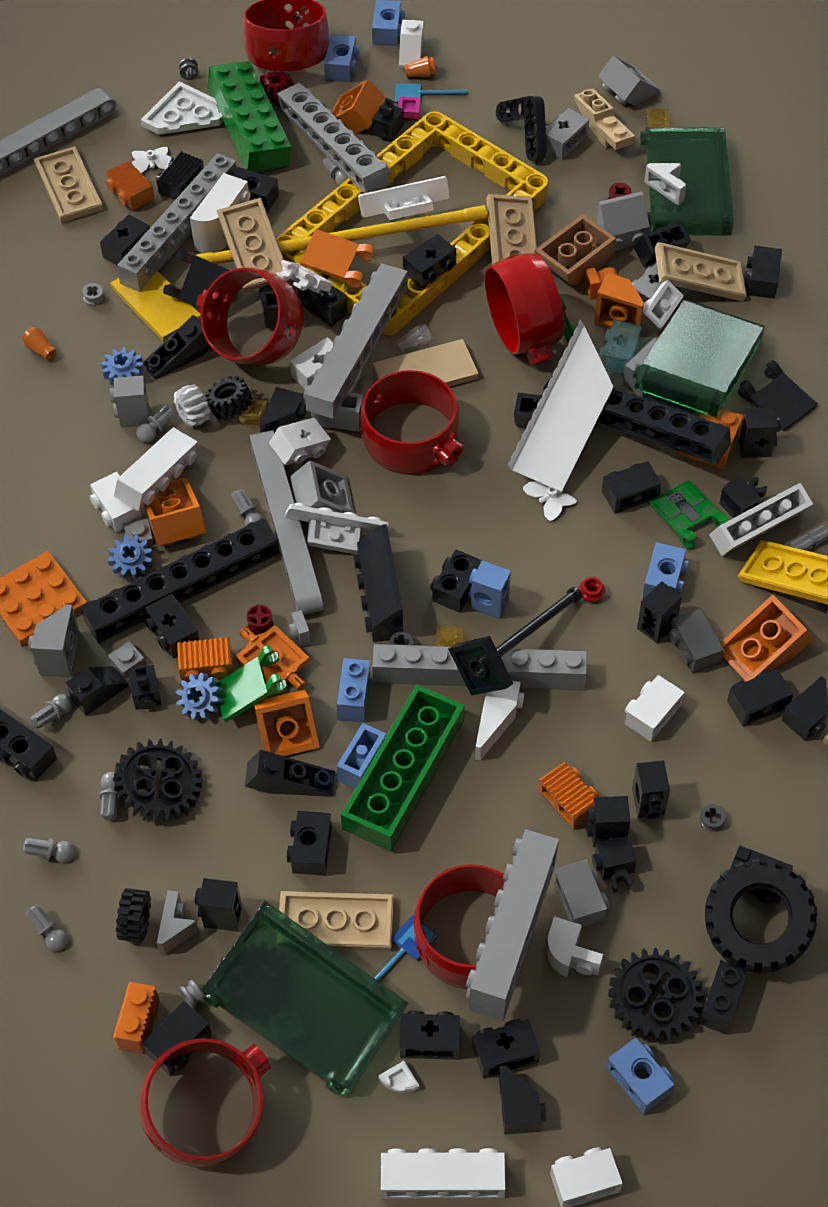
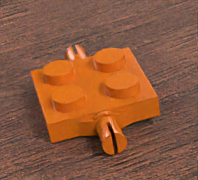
M276 625L259 635H255L247 626L241 629L240 636L248 642L247 646L235 655L236 661L241 666L258 657L262 648L270 645L273 653H278L279 661L273 665L262 666L266 682L270 676L277 673L281 677L280 682L282 680H285L286 683L290 682L298 691L301 690V687L303 689L306 686V682L297 673L310 663V658Z

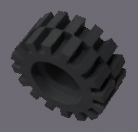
M228 376L227 380H224V378L220 379V383H213L214 387H209L208 392L205 394V399L214 417L216 416L218 419L222 417L223 420H227L228 416L230 419H233L236 414L238 416L242 415L241 411L246 412L248 410L247 406H251V401L253 400L246 382L243 378L239 379L238 376L234 378Z
M125 888L124 892H122L119 901L120 906L117 910L118 918H116V937L118 940L139 943L144 941L151 913L149 912L151 908L149 891Z

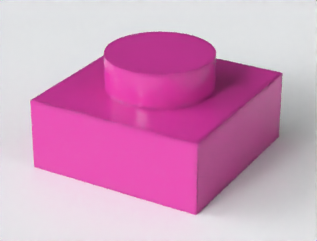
M399 96L398 107L404 109V118L419 119L421 97Z

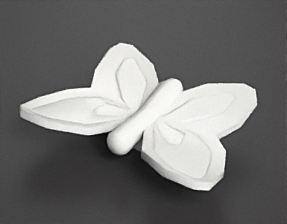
M161 147L155 151L148 150L147 152L133 151L132 156L135 160L132 164L140 173L145 172L149 165L151 169H154L155 164L158 168L166 170L171 160V157L167 155L168 147Z
M538 481L529 482L523 486V490L527 495L535 498L541 497L539 498L541 504L546 502L543 506L544 515L549 521L555 520L560 515L563 506H571L577 503V500L569 494L562 493Z

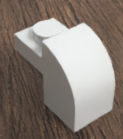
M554 916L547 942V957L551 966L565 977L568 976L570 967L575 968L577 972L584 975L594 974L598 976L603 954L577 946L582 925Z

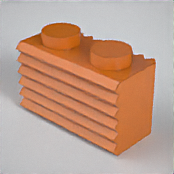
M130 160L106 172V186L111 193L115 192L118 195V199L123 206L127 205L132 211H135V209H139V207L150 203V201H154L152 184L135 168Z
M229 637L177 643L181 680L190 682L189 675L191 673L197 676L200 673L208 674V678L213 677L217 680H222L233 673L232 648Z
M563 762L539 779L538 790L573 829L585 820H588V808L593 807L594 797H599V794L592 786L588 787L585 785L581 774L575 767L570 768L566 762Z
M129 982L113 1035L118 1049L140 1054L145 1053L142 1042L151 1034L150 1031L153 1030V1020L156 1019V1009L159 1008L158 1003H160L154 986Z

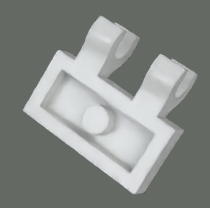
M286 260L281 261L280 264L284 265L283 271L276 274L286 281L289 279L296 281L293 285L298 289L304 291L308 288L317 293L320 290L330 292L333 285L331 281L298 263Z

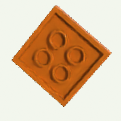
M49 551L0 577V618L21 646L27 644L29 637L34 635L37 624L64 606L72 605L74 614L77 615L82 612L81 607L87 604V601Z

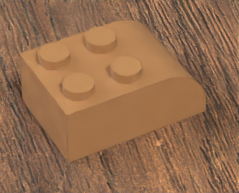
M582 214L536 248L535 253L543 258L551 271L570 285H577L585 280V269L595 267L597 271L614 258L616 237Z

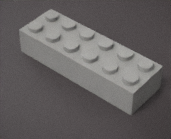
M525 829L522 839H516L512 855H514L512 863L507 864L503 881L505 882L503 890H498L494 907L496 908L494 916H489L485 928V933H487L485 941L480 943L477 950L475 970L471 969L467 979L466 987L468 989L466 998L470 999V1011L504 1022L556 866L559 839Z

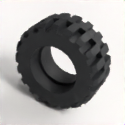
M751 859L750 862H740L735 864L733 868L725 870L720 875V878L714 882L705 904V924L712 945L727 962L753 971V973H771L792 965L808 949L817 928V906H815L814 895L811 889L809 890L805 884L806 881L800 875L797 876L792 871V868L787 865H779L777 861L769 859L768 861ZM766 889L772 891L783 900L787 907L788 924L786 930L778 939L770 943L758 944L748 941L740 935L734 925L733 909L735 903L744 893L750 890Z

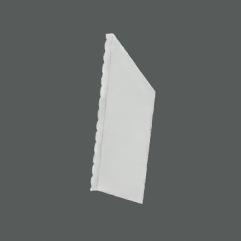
M581 320L569 341L568 347H566L563 353V357L558 363V367L553 373V377L548 383V387L538 402L537 409L533 412L532 419L528 422L527 429L523 432L521 440L517 444L516 451L511 456V461L507 464L511 470L561 492L613 389L610 378Z

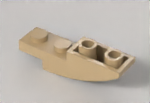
M587 89L574 95V100L582 116L589 119L590 129L605 147L612 146L615 150L635 144V135L614 116V108L594 89Z

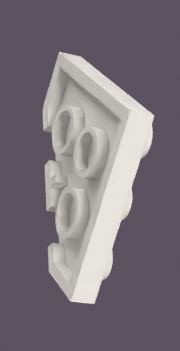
M179 81L140 121L142 127L160 135L220 126L223 123L221 112L219 113L215 98Z

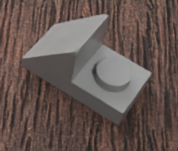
M167 890L157 939L160 955H167L199 931L195 920L183 919L185 902H181L179 891Z

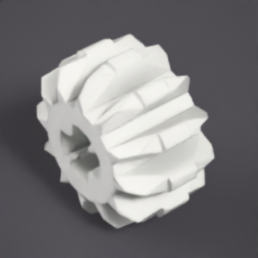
M195 384L182 387L174 393L176 410L179 413V417L182 418V422L188 427L198 426L209 419L210 409L207 405L208 402L201 389Z

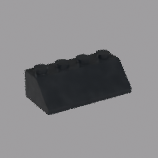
M383 524L357 542L358 553L353 554L355 569L360 568L361 574H357L359 590L364 589V595L360 596L362 611L368 612V617H364L366 633L371 632L373 642L390 640L394 633L403 631L402 603L387 524Z

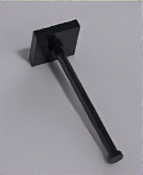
M571 587L567 590L565 596L497 647H495L491 637L487 636L456 643L448 648L471 696L507 689L514 684L501 657L571 603L580 601L582 599L581 591L577 587Z

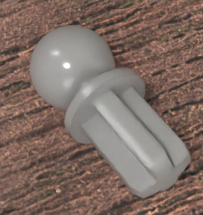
M328 157L323 159L324 166L330 171V177L335 179L338 186L348 179Z
M165 405L153 417L149 416L147 418L149 424H141L137 428V438L144 443L153 441L156 436V430L162 432L163 426L174 417L173 410Z
M239 489L231 495L240 511L238 515L246 517L245 527L249 523L263 518L261 514L254 512L257 506L252 504L244 489Z
M59 694L54 697L52 702H46L43 705V709L32 715L30 720L35 728L43 727L50 721H58L61 715H66L72 710L73 701L68 695Z
M108 772L101 778L103 791L99 793V798L102 800L100 815L104 820H114L117 817V797L119 792L113 790L115 784L113 775L115 772Z
M26 838L24 841L23 851L25 854L42 856L47 861H49L50 856H54L56 861L68 863L75 856V848L68 841H61L56 845H53V839L51 838L48 841Z
M38 904L30 908L26 912V917L39 932L37 934L38 937L42 934L46 936V947L52 952L64 950L68 944V936L64 931L54 929L53 926L57 923L56 920L52 921Z

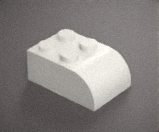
M223 173L190 217L196 251L214 253L228 246L217 216V210L250 201L248 181Z

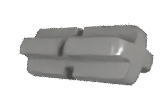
M822 525L809 532V536L805 534L794 540L790 547L808 551L813 548L812 545L817 546L828 539V527Z

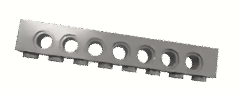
M298 83L277 93L281 111L363 193L374 192L390 184L388 177L390 170L387 164L381 162L375 152L370 151L365 143L355 136L351 129L348 130L342 120L337 119L330 109L325 108L321 100L313 96L310 89H306L301 83Z
M218 153L212 158L118 263L120 284L138 292L142 290L152 276L165 265L192 234L190 217L222 174H233L237 168L236 160Z

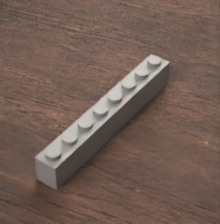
M381 263L377 272L374 271L372 273L370 284L368 287H364L359 303L354 304L350 318L344 321L341 334L335 337L331 351L326 352L323 365L315 371L312 384L305 388L303 399L306 400V411L334 419L407 289L408 271Z
M374 644L372 663L373 683L466 686L448 650L450 647ZM511 649L501 657L512 681L521 682L520 688L585 689L586 651Z

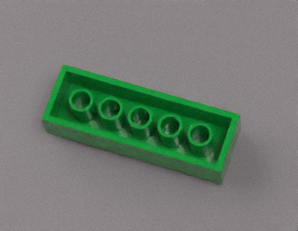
M241 61L209 66L207 87L211 96L217 102V109L222 114L223 122L245 169L255 172L289 167L290 142L251 62Z
M416 684L342 811V830L392 852L464 723V704Z

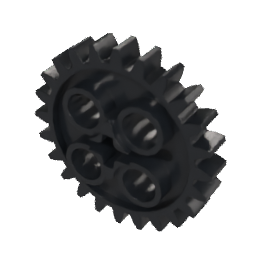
M148 739L146 747L137 742L136 750L129 747L127 755L121 754L120 763H116L113 781L115 782L113 790L119 792L117 800H125L124 809L133 807V816L139 812L143 813L144 821L149 815L153 816L154 823H157L159 816H162L164 821L168 822L171 814L174 818L179 819L180 811L187 814L190 806L194 807L197 798L200 797V788L202 787L203 780L200 779L202 770L196 769L198 761H190L191 752L183 755L182 745L174 749L173 741H170L167 746H163L162 739H159L157 745H153L151 739ZM157 760L161 761L159 801L155 800ZM140 766H148L150 769H143ZM167 768H174L177 771H170ZM144 789L147 790L149 793H141L138 790ZM171 791L174 792L176 795H168L166 792Z
M644 948L640 958L632 952L630 956L631 963L623 958L621 961L622 969L615 967V977H611L609 983L613 988H610L608 991V997L614 999L610 1001L609 1007L613 1009L618 1008L614 1013V1018L619 1019L623 1017L621 1027L626 1028L631 1025L632 1036L640 1031L642 1032L643 1041L650 1034L653 1035L655 1043L658 1042L660 1035H663L665 1040L669 1042L672 1032L680 1038L682 1028L690 1031L691 1022L696 1023L698 1021L699 1015L696 1012L702 1011L703 1004L699 1001H703L704 993L698 991L702 987V981H694L698 972H688L690 962L688 961L681 965L679 963V954L671 959L669 958V950H666L663 956H661L658 949L654 948L653 954L648 955ZM652 972L657 978L647 979L643 973ZM668 974L670 977L664 983L661 994L656 996L648 1014L643 1015L642 1012L648 1006L651 995L656 993L664 975ZM678 987L683 993L673 994L669 988ZM629 996H640L643 1001L634 1003L629 999ZM663 1010L669 1017L660 1018L654 1012Z

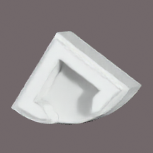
M404 1061L378 1076L380 1082L394 1092L409 1093L419 1089L418 1082Z

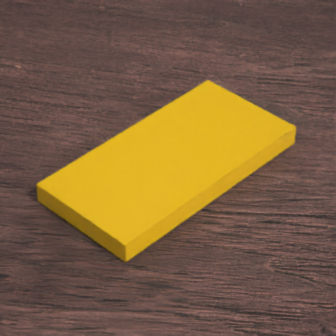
M158 271L140 292L120 284L119 278L110 282L111 289L163 343L192 315L201 320V314L191 304L163 293L164 286L170 283Z
M761 540L738 574L740 582L828 605V556Z

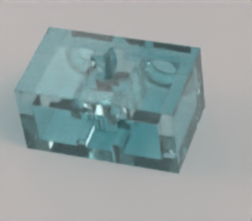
M614 320L612 328H607L604 342H607L606 346H601L599 351L600 360H602V364L607 372L624 375L625 365L636 355L641 339L642 326Z

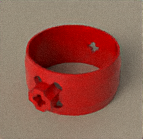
M260 0L251 4L245 10L243 17L244 48L248 60L257 67L272 71H297L310 68L325 59L329 46L328 18L324 6L315 0ZM290 4L291 8L287 11L285 5ZM290 21L294 27H287L286 22ZM272 45L275 46L276 50H279L275 56L268 50Z
M537 253L518 254L489 266L485 271L487 302L497 333L506 349L514 355L526 353L530 365L553 358L551 345L563 337L564 315L556 283L543 258Z
M236 268L223 273L210 285L208 290L204 289L203 293L198 295L196 302L198 312L201 313L202 331L208 344L219 355L235 363L263 366L278 362L292 351L302 332L304 321L303 307L295 289L279 275L259 268ZM264 278L271 285L277 298V324L270 340L262 349L252 355L243 357L233 346L228 334V311L233 298L244 285L252 280Z
M404 370L380 378L367 391L361 408V432L365 447L377 464L396 473L419 474L435 469L441 464L452 466L458 461L460 454L463 452V445L457 442L459 435V408L452 390L443 380L427 372ZM402 403L428 405L440 411L450 422L436 436L418 442H400L389 439L378 433L371 426L372 420L380 412Z
M476 864L452 867L433 878L425 887L417 902L414 912L416 949L428 970L439 980L450 986L468 989L466 987L467 979L471 969L475 970L476 965L457 963L440 955L426 940L421 929L422 922L437 902L451 894L462 891H479L496 897L498 890H503L505 882L503 881L504 874L500 871Z
M208 1038L187 1040L168 1049L150 1068L140 1092V1120L143 1131L151 1144L169 1160L189 1167L213 1166L236 1155L252 1139L262 1119L264 1091L260 1077L272 1069L268 1058L255 1043L241 1052L228 1043ZM193 1051L218 1054L231 1061L246 1078L252 1094V1117L246 1134L238 1145L232 1149L213 1156L188 1155L169 1145L154 1127L148 1106L150 1084L155 1073L166 1062L178 1055Z

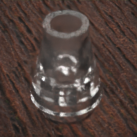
M418 324L401 339L397 340L396 343L401 353L429 346L433 338L426 324L421 326Z

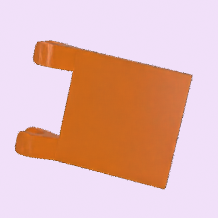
M315 229L300 265L341 279L353 288H359L363 274L359 271H349L355 255H358L364 261H371L374 246L370 244H357Z

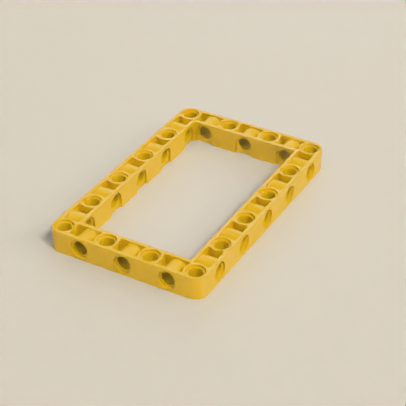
M433 111L427 113L377 154L378 159L381 162H385L390 170L388 175L390 184L394 182V178L400 173L407 171L418 162L430 148L441 147L451 153L452 157L470 168L474 167L484 173V176L503 188L507 187L511 191L506 195L532 197L533 212L547 199L548 179L544 174L440 112ZM348 178L276 237L277 242L313 236L315 229L326 233L334 232V229L344 220L347 221L360 210L358 196L364 193ZM387 185V186H385V187H383V188H381V189H379V190H383V189L387 188L389 185ZM488 211L487 219L475 221L450 243L456 248V265L452 270L445 272L433 283H429L423 288H420L411 279L407 281V289L384 328L383 335H394L491 250ZM306 249L281 254L283 260L300 264ZM307 268L331 281L334 287L347 295L348 312L352 314L354 304L359 303L364 287L368 286L361 282L359 288H353L341 279Z

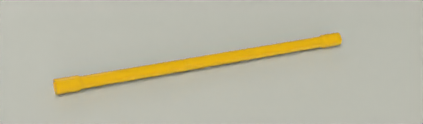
M485 205L465 208L460 211L337 231L329 234L354 241L459 222L487 219V211ZM312 236L279 241L277 243L281 253L307 249ZM230 250L196 255L215 264L234 261Z

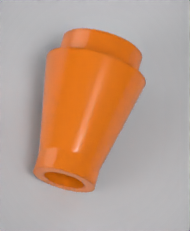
M426 56L404 65L407 78L432 77V75L437 74L434 57L428 58Z
M31 327L23 334L22 341L28 349L41 355L46 360H51L56 355L57 350L51 345L41 329Z

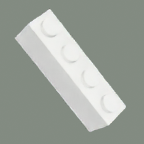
M173 427L117 478L114 497L137 511H140L146 504L150 505L159 491L163 492L173 478H178L187 465L193 464L197 457L195 451L198 441Z
M798 483L725 522L711 532L709 536L721 556H724L798 516L812 506L813 503L801 483Z
M429 1148L420 1149L418 1153H406L404 1149H390L388 1153H381V1198H505L504 1153H498V1150L492 1148L481 1149L479 1153H467V1150L461 1148L451 1149L449 1153H437L435 1149Z

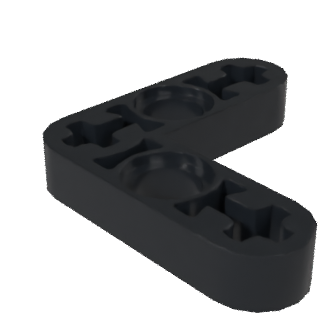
M525 96L498 103L496 117L500 122H513L524 119L525 149L528 160H544L547 154L543 98L540 96ZM519 104L521 105V113H520V114H519V111H518V109H519ZM535 123H536V127H537L536 133H534V124H535Z

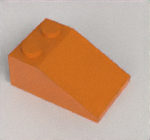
M187 477L170 481L168 487L163 492L159 491L150 505L146 504L144 506L157 546H170L176 543V541L186 538L195 539L200 534L206 533L200 505Z
M772 594L720 643L724 649V659L745 681H749L759 673L773 671L791 660L815 638Z

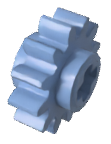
M125 347L122 348L121 352L113 349V356L105 355L106 361L101 362L104 379H109L110 385L114 384V378L140 376V373L145 371L142 356H136L134 349L127 353Z
M124 535V542L122 543L115 539L116 549L108 548L111 557L107 559L109 565L113 566V573L118 574L121 571L124 580L128 577V574H132L134 580L137 579V572L146 575L145 566L151 567L153 565L150 559L153 556L152 549L148 548L147 540L140 543L138 535H135L133 540H129V537Z
M191 673L189 675L190 682L180 681L184 689L176 691V694L182 696V699L178 700L176 705L185 706L182 714L191 715V719L199 720L200 717L210 719L209 711L218 713L219 710L215 704L216 702L222 703L224 701L222 698L217 697V694L221 693L223 688L215 686L217 679L213 677L208 678V674L200 673L197 676Z

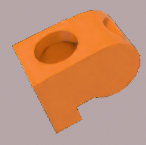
M595 267L585 269L584 286L590 299L597 298V293L607 273L619 276L615 268L607 267L601 271H596Z

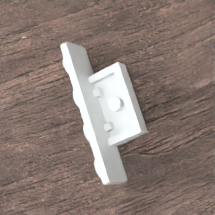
M445 176L364 193L358 196L362 217L385 213L388 219L393 221H401L406 216L426 215L427 212L434 210L433 202L446 200L450 197L448 181Z
M304 503L290 504L285 514L286 518L309 522L307 546L351 554L357 553V542H359L360 532L371 533L383 524H387L388 529L389 522L382 521L378 517L365 518L359 517L352 512L338 513L333 512L330 508H311Z

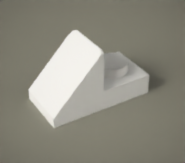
M649 163L646 166L644 182L677 205L684 201L686 184L679 179L681 164Z
M669 280L662 282L653 297L644 302L643 313L661 329L684 295Z

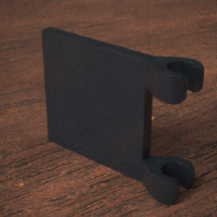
M184 249L178 250L176 258L190 263L189 271L182 289L168 284L164 286L163 293L198 307L196 305L198 295H201L204 289L208 290L210 285L220 275L229 271V269L196 256Z
M772 360L767 363L764 374L768 378L773 379V381L756 392L753 385L748 380H744L740 383L739 386L741 388L737 392L742 398L751 401L757 408L775 407L776 417H780L781 430L785 431L817 407L818 403L784 374L779 364Z

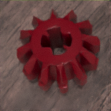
M266 71L265 75L260 76V82L270 103H275L276 105L279 103L277 93L294 85L290 74H285L284 71Z

